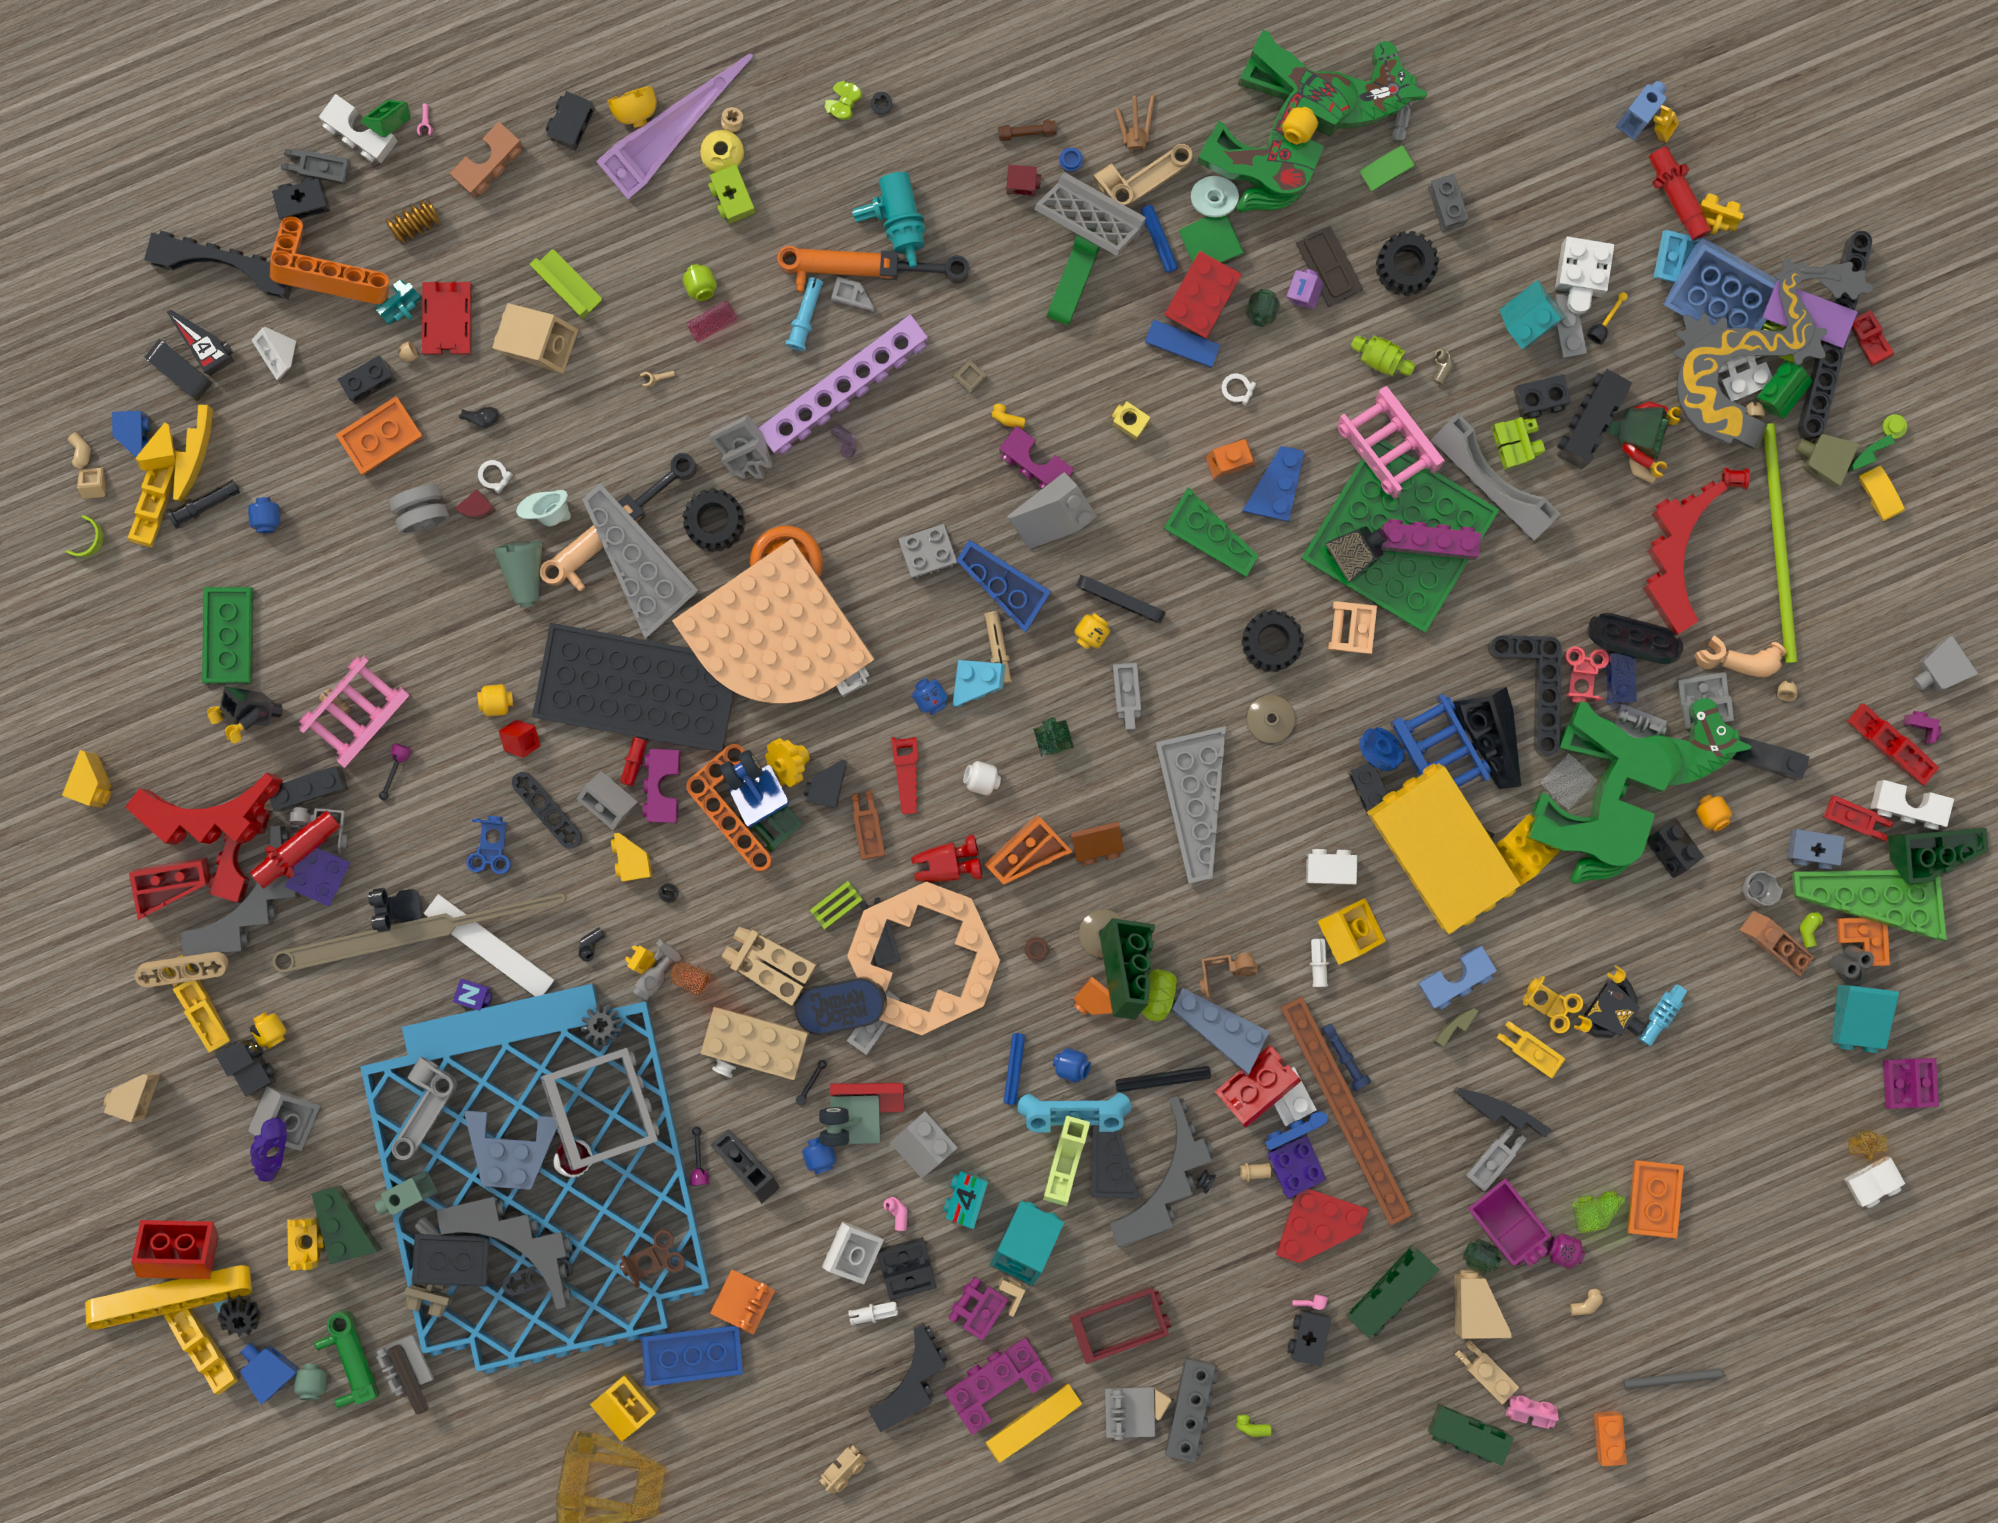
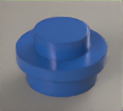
M1066 148L1060 154V166L1068 172L1077 171L1083 163L1081 152L1076 148Z

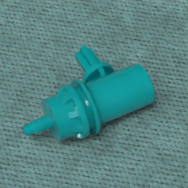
M894 172L884 175L879 179L882 196L874 197L871 204L853 209L852 214L856 223L875 217L879 221L887 219L883 224V228L886 231L887 239L893 244L894 252L906 253L909 266L915 268L917 266L915 251L923 248L925 245L923 239L926 230L923 223L925 219L923 215L917 212L909 173Z

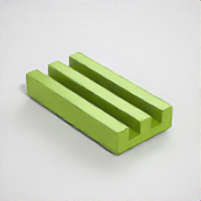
M847 881L810 911L822 927L826 929L863 899L850 882ZM848 888L850 890L849 893H847L845 896L839 899L836 903H834L832 906L826 909L823 913L819 914L817 912L819 909H821L824 905H826L828 902L834 899L845 889ZM854 896L856 898L827 922L823 920L824 917L850 897Z

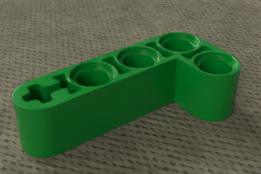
M1079 234L1076 236L1073 250L1046 318L1067 326L1070 325L1100 250V246Z

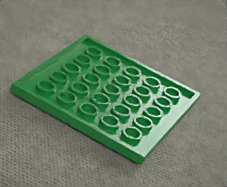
M1384 440L1371 447L1378 458L1396 448ZM1404 453L1385 467L1395 477L1418 460ZM1361 458L1301 560L1419 631L1426 633L1469 559L1382 550L1384 555L1362 576L1348 583L1325 543L1364 526H1367L1372 533L1381 528L1384 522L1388 523L1389 519L1402 520L1404 525H1412V522L1427 523V527L1436 528L1438 524L1450 525L1451 530L1471 527L1475 528V532L1481 533L1482 540L1499 509L1438 472L1432 474L1426 468L1401 483L1402 490L1399 497L1394 500L1391 494L1385 493L1381 486V481L1364 459Z

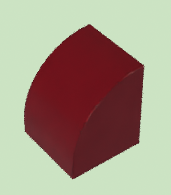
M477 489L455 507L462 515L471 519H483L496 511Z

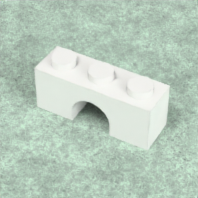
M335 94L319 116L324 123L322 127L332 135L337 132L343 136L341 140L352 149L357 146L362 150L361 155L370 162L376 160L381 164L398 140L393 134L381 137L370 128L364 132L354 131L353 123L359 112L355 107Z
M1886 780L1877 781L1870 809L1876 810L1879 816L1891 818L1892 815L1901 817V822L1915 824V821L1924 823V828L1938 831L1939 827L1948 826L1954 802L1953 798L1931 792L1924 793L1921 804L1917 808H1913L1908 805L1905 799L1907 786Z

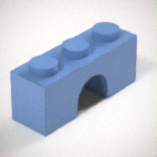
M1477 946L1458 958L1463 967V975L1457 982H1448L1441 971H1436L1417 982L1431 1008L1435 1009L1438 1007L1441 1010L1452 1003L1451 998L1459 995L1461 998L1473 991L1471 986L1478 982L1483 985L1494 978L1492 974L1497 970L1482 946Z

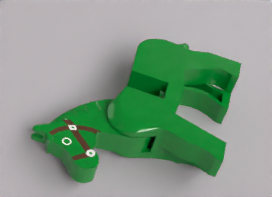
M1702 698L1691 703L1689 713L1694 724L1690 730L1689 741L1660 735L1634 738L1613 722L1598 716L1588 703L1583 701L1577 702L1569 725L1564 727L1561 734L1558 750L1608 761V765L1595 791L1590 817L1572 815L1560 808L1550 795L1540 793L1531 813L1533 820L1526 838L1561 852L1574 851L1584 853L1587 857L1581 858L1576 862L1570 881L1573 884L1590 880H1607L1623 873L1644 852L1655 816L1654 813L1619 800V797L1623 798L1626 793L1627 783L1652 793L1662 792L1668 786L1685 784L1701 779L1724 766L1733 758L1736 752L1751 749L1749 744L1739 740L1738 730H1733L1723 722L1718 707L1713 700Z

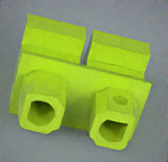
M1520 417L1512 421L1496 423L1491 427L1496 447L1500 448L1498 453L1504 471L1529 463L1535 457L1545 452L1542 440L1530 443L1528 434L1539 431L1535 418L1523 420Z

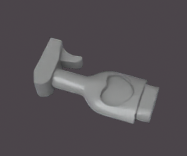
M661 939L656 943L658 948L653 957L655 960H658L663 954L665 956L656 967L650 968L643 973L633 990L636 995L645 1001L650 996L653 997L664 982V972L671 962H679L682 959L676 949Z

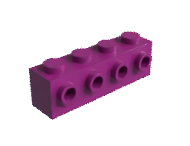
M1389 519L1388 523L1384 522L1381 526V529L1387 535V541L1379 545L1384 551L1475 560L1479 557L1481 533L1475 532V528L1461 527L1460 530H1451L1450 525L1438 524L1436 528L1427 527V523L1412 522V525H1404L1402 520Z

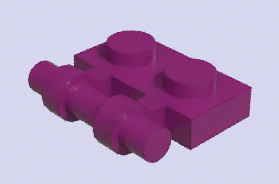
M973 1277L970 1284L965 1285L963 1289L965 1292L958 1303L955 1302L951 1308L953 1311L948 1318L957 1323L960 1316H963L967 1320L962 1328L983 1341L1009 1298L989 1285L985 1292L981 1293L977 1289L982 1281ZM972 1297L979 1301L973 1311L970 1312L966 1307Z

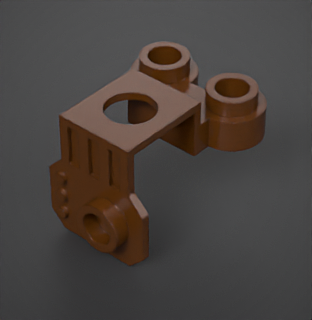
M663 1229L655 1234L654 1245L629 1258L623 1255L621 1257L622 1262L619 1264L624 1275H629L633 1285L638 1288L640 1286V1279L659 1269L666 1267L671 1272L680 1271L685 1265V1257L680 1252L670 1251L669 1248L674 1243V1236L669 1230ZM661 1235H667L669 1242L663 1244L660 1241ZM645 1255L651 1257L653 1261L652 1267L648 1270L641 1269L638 1264L640 1257ZM672 1257H678L680 1264L677 1266L671 1263Z

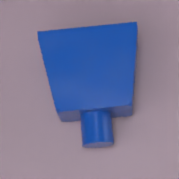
M249 1343L240 1351L249 1362L240 1372L261 1405L291 1380L297 1373V1370L300 1369L271 1345L260 1352L252 1343Z

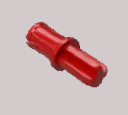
M636 737L632 738L628 756L624 758L626 763L620 779L622 784L627 786L634 785L639 766L643 765L641 760L648 743L647 741Z

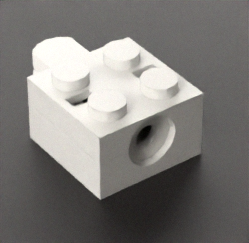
M1566 237L1563 241L1555 290L1569 292L1567 307L1571 313L1576 315L1586 313L1591 307L1592 296L1602 298L1607 292L1614 244Z

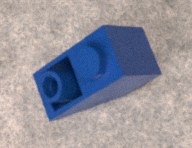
M142 411L112 412L113 437L137 457L149 442L150 418Z

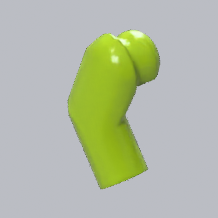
M1818 912L1808 914L1800 925V933L1805 948L1817 945L1814 931L1823 923V917Z

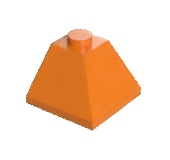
M1090 977L1073 998L1076 1001L1074 1007L1084 1015L1087 1012L1092 1015L1112 1013L1109 990L1093 977Z

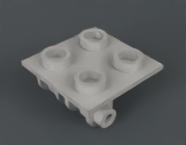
M944 524L899 538L911 578L916 577L918 579L919 576L929 572L931 575L933 574L932 571L937 570V572H940L939 569L952 568L954 564H957Z
M1624 704L1621 705L1614 723L1634 738L1654 735L1664 736L1667 729L1665 727L1666 720Z
M414 1334L376 1351L378 1355L376 1359H378L381 1368L386 1367L382 1372H388L389 1375L385 1379L391 1378L388 1383L391 1392H394L396 1396L404 1393L405 1390L387 1352L389 1348L395 1345H401L419 1385L434 1379Z
M1154 1387L1105 1388L1106 1438L1123 1440L1125 1437H1155Z

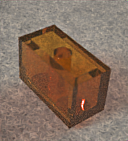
M681 960L680 963H675L670 976L673 979L671 983L696 995H700L703 993L712 972L687 960Z

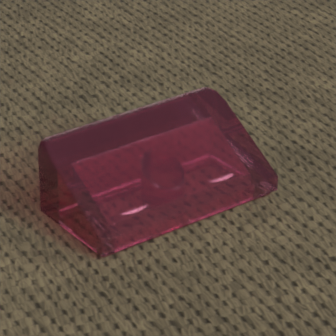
M725 300L688 321L686 325L695 341L700 342L735 322L737 316L729 301Z

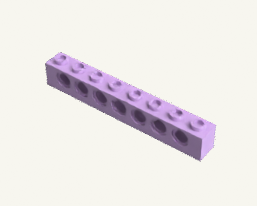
M911 315L907 316L760 426L759 430L762 432L765 442L773 454L776 456L779 453L781 455L787 453L793 447L791 445L797 439L802 441L812 433L811 429L817 424L822 426L831 419L829 415L836 410L838 412L843 411L850 405L849 401L852 398L863 396L869 391L868 386L875 381L880 383L889 375L887 372L892 368L898 369L908 361L906 358L912 353L917 355L927 347L928 337ZM899 339H905L908 342V346L903 350L895 347V343ZM881 353L887 354L889 356L888 362L879 364L876 361L877 355ZM864 367L870 370V374L866 378H859L856 375L860 368ZM841 382H848L851 388L848 392L842 393L838 391V385ZM823 396H828L832 399L831 404L827 407H821L818 404L819 399ZM808 410L812 413V418L806 422L799 419L800 413ZM784 425L793 427V432L788 436L780 434V429Z

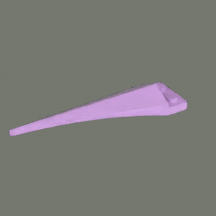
M753 54L746 55L614 144L610 150L596 161L627 199L632 197L650 180L703 113L751 60Z

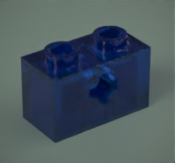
M1610 654L1609 663L1606 666L1607 704H1633L1637 702L1636 657L1625 654Z

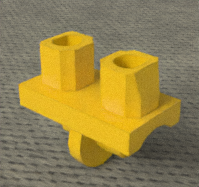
M1711 193L1707 194L1700 206L1709 226H1712L1710 233L1716 235L1718 229L1726 232L1727 230L1735 232L1744 213L1740 212L1741 205L1731 201L1724 207L1718 205V196Z

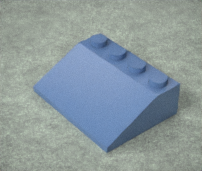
M1701 236L1682 267L1664 305L1682 316L1690 315L1697 321L1705 313L1708 315L1711 325H1715L1721 318H1726L1728 329L1749 328L1760 330L1767 320L1762 317L1775 283L1780 281Z

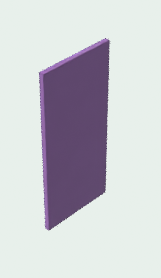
M1776 281L1762 318L1787 327V320L1779 295L1780 282ZM1796 288L1797 294L1812 316L1814 327L1825 328L1828 331L1821 340L1844 348L1857 311Z

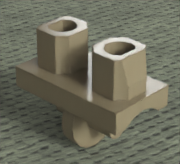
M414 1285L406 1287L404 1294L408 1295L407 1309L420 1311L424 1299L431 1301L428 1314L437 1317L443 1315L446 1306L451 1303L453 1298L452 1295L434 1291V1289L443 1291L444 1285H422L427 1288Z

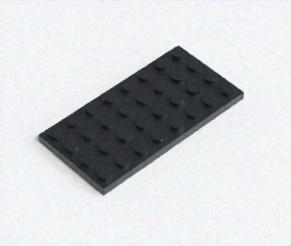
M550 623L532 718L722 752L734 691L716 680L702 665L691 648Z

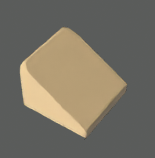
M103 467L79 470L77 489L83 499L105 497L106 487Z
M1155 1387V1418L1161 1420L1172 1400L1170 1395Z

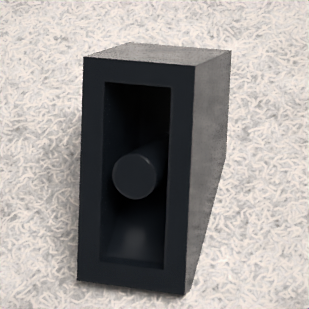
M840 760L814 776L812 782H807L804 796H808L807 801L837 808L848 762Z

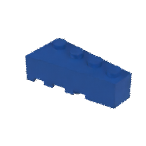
M972 540L967 542L957 558V562L984 588L1024 632H1027L1052 591Z

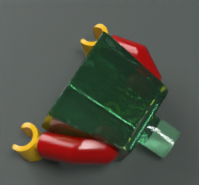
M1651 401L1643 403L1635 408L1625 410L1622 422L1612 421L1608 427V434L1618 436L1617 440L1625 454L1646 469L1651 468L1652 476L1661 478L1663 474L1658 472L1656 467H1661L1665 470L1667 464L1663 461L1656 463L1654 459L1659 457L1668 423L1670 425H1677L1681 419L1673 415L1679 416L1681 409L1673 407L1671 410H1668V407Z

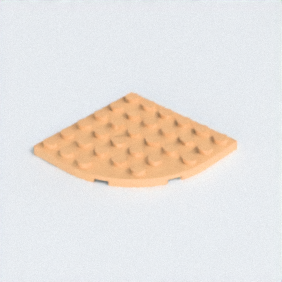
M793 538L672 620L699 661L716 680L742 696L761 702L792 703L816 697L835 687L875 659Z

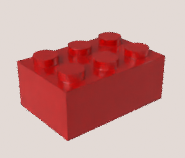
M1199 251L1164 315L1199 335L1208 338L1242 274Z
M140 1220L131 1261L137 1278L210 1279L219 1238L214 1222Z

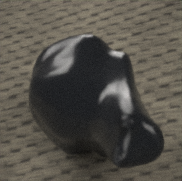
M482 407L475 412L462 409L459 418L472 422L482 428H489L498 421L500 415L497 408Z

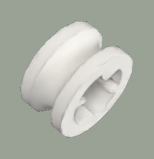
M716 1059L717 1065L713 1066L712 1070L732 1078L731 1072L736 1069V1066L727 1061Z

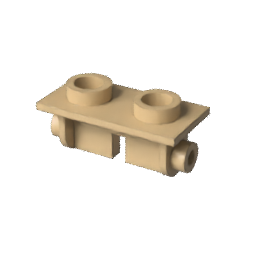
M855 1445L847 1447L837 1458V1461L842 1465L840 1469L835 1463H832L821 1475L822 1478L819 1481L823 1486L827 1487L826 1491L833 1494L842 1491L847 1486L849 1478L864 1468V1463L868 1457L858 1454L860 1450Z

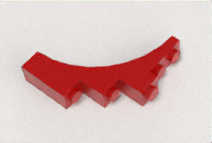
M1712 481L1701 488L1703 493L1695 497L1694 494H1691L1681 501L1683 506H1681L1677 498L1671 502L1667 498L1655 506L1657 511L1652 513V516L1667 538L1665 539L1662 535L1651 542L1653 547L1647 550L1662 576L1658 572L1646 580L1648 585L1644 586L1643 590L1667 627L1674 632V636L1699 622L1690 605L1685 588L1683 569L1685 549L1691 530L1700 514L1712 500L1727 489L1723 481L1718 484Z
M265 773L253 787L239 797L222 805L205 809L181 808L165 801L151 790L139 788L125 808L166 844L177 845L182 842L187 835V831L200 843L212 844L220 838L221 831H223L233 841L246 844L256 836V830L261 825L254 818L263 812L267 801L278 793L279 786L283 780L276 774Z

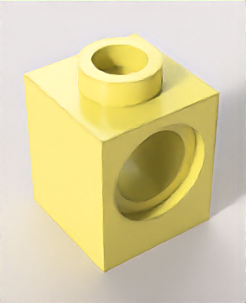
M1126 401L1124 406L1119 404L1112 414V417L1115 418L1112 425L1134 440H1137L1151 417ZM1131 414L1136 418V423L1126 425L1123 422V417Z

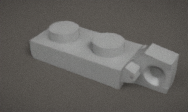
M1137 662L1113 664L1118 719L1124 718L1125 731L1135 730V717H1140L1141 711Z

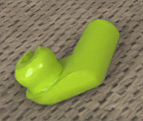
M1239 1414L1237 1416V1423L1235 1424L1241 1432L1250 1437L1271 1436L1270 1424L1254 1425L1249 1423V1415Z

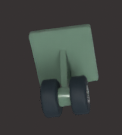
M831 1096L830 1108H824L819 1111L820 1123L827 1125V1130L820 1132V1143L829 1147L846 1144L879 1143V1096Z

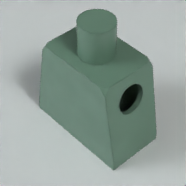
M425 1171L381 1193L383 1199L375 1202V1207L380 1215L388 1212L394 1215L438 1193L428 1171Z

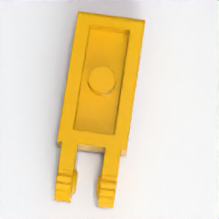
M1508 1021L1505 1025L1507 1029L1520 1036L1516 1044L1500 1033L1496 1038L1510 1047L1512 1052L1552 1079L1565 1061V1058L1529 1032L1521 1030Z

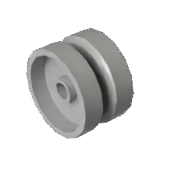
M438 484L415 487L401 492L388 500L391 512L395 515H400L395 521L399 534L419 532L449 519L450 516L446 505L438 503L443 497Z

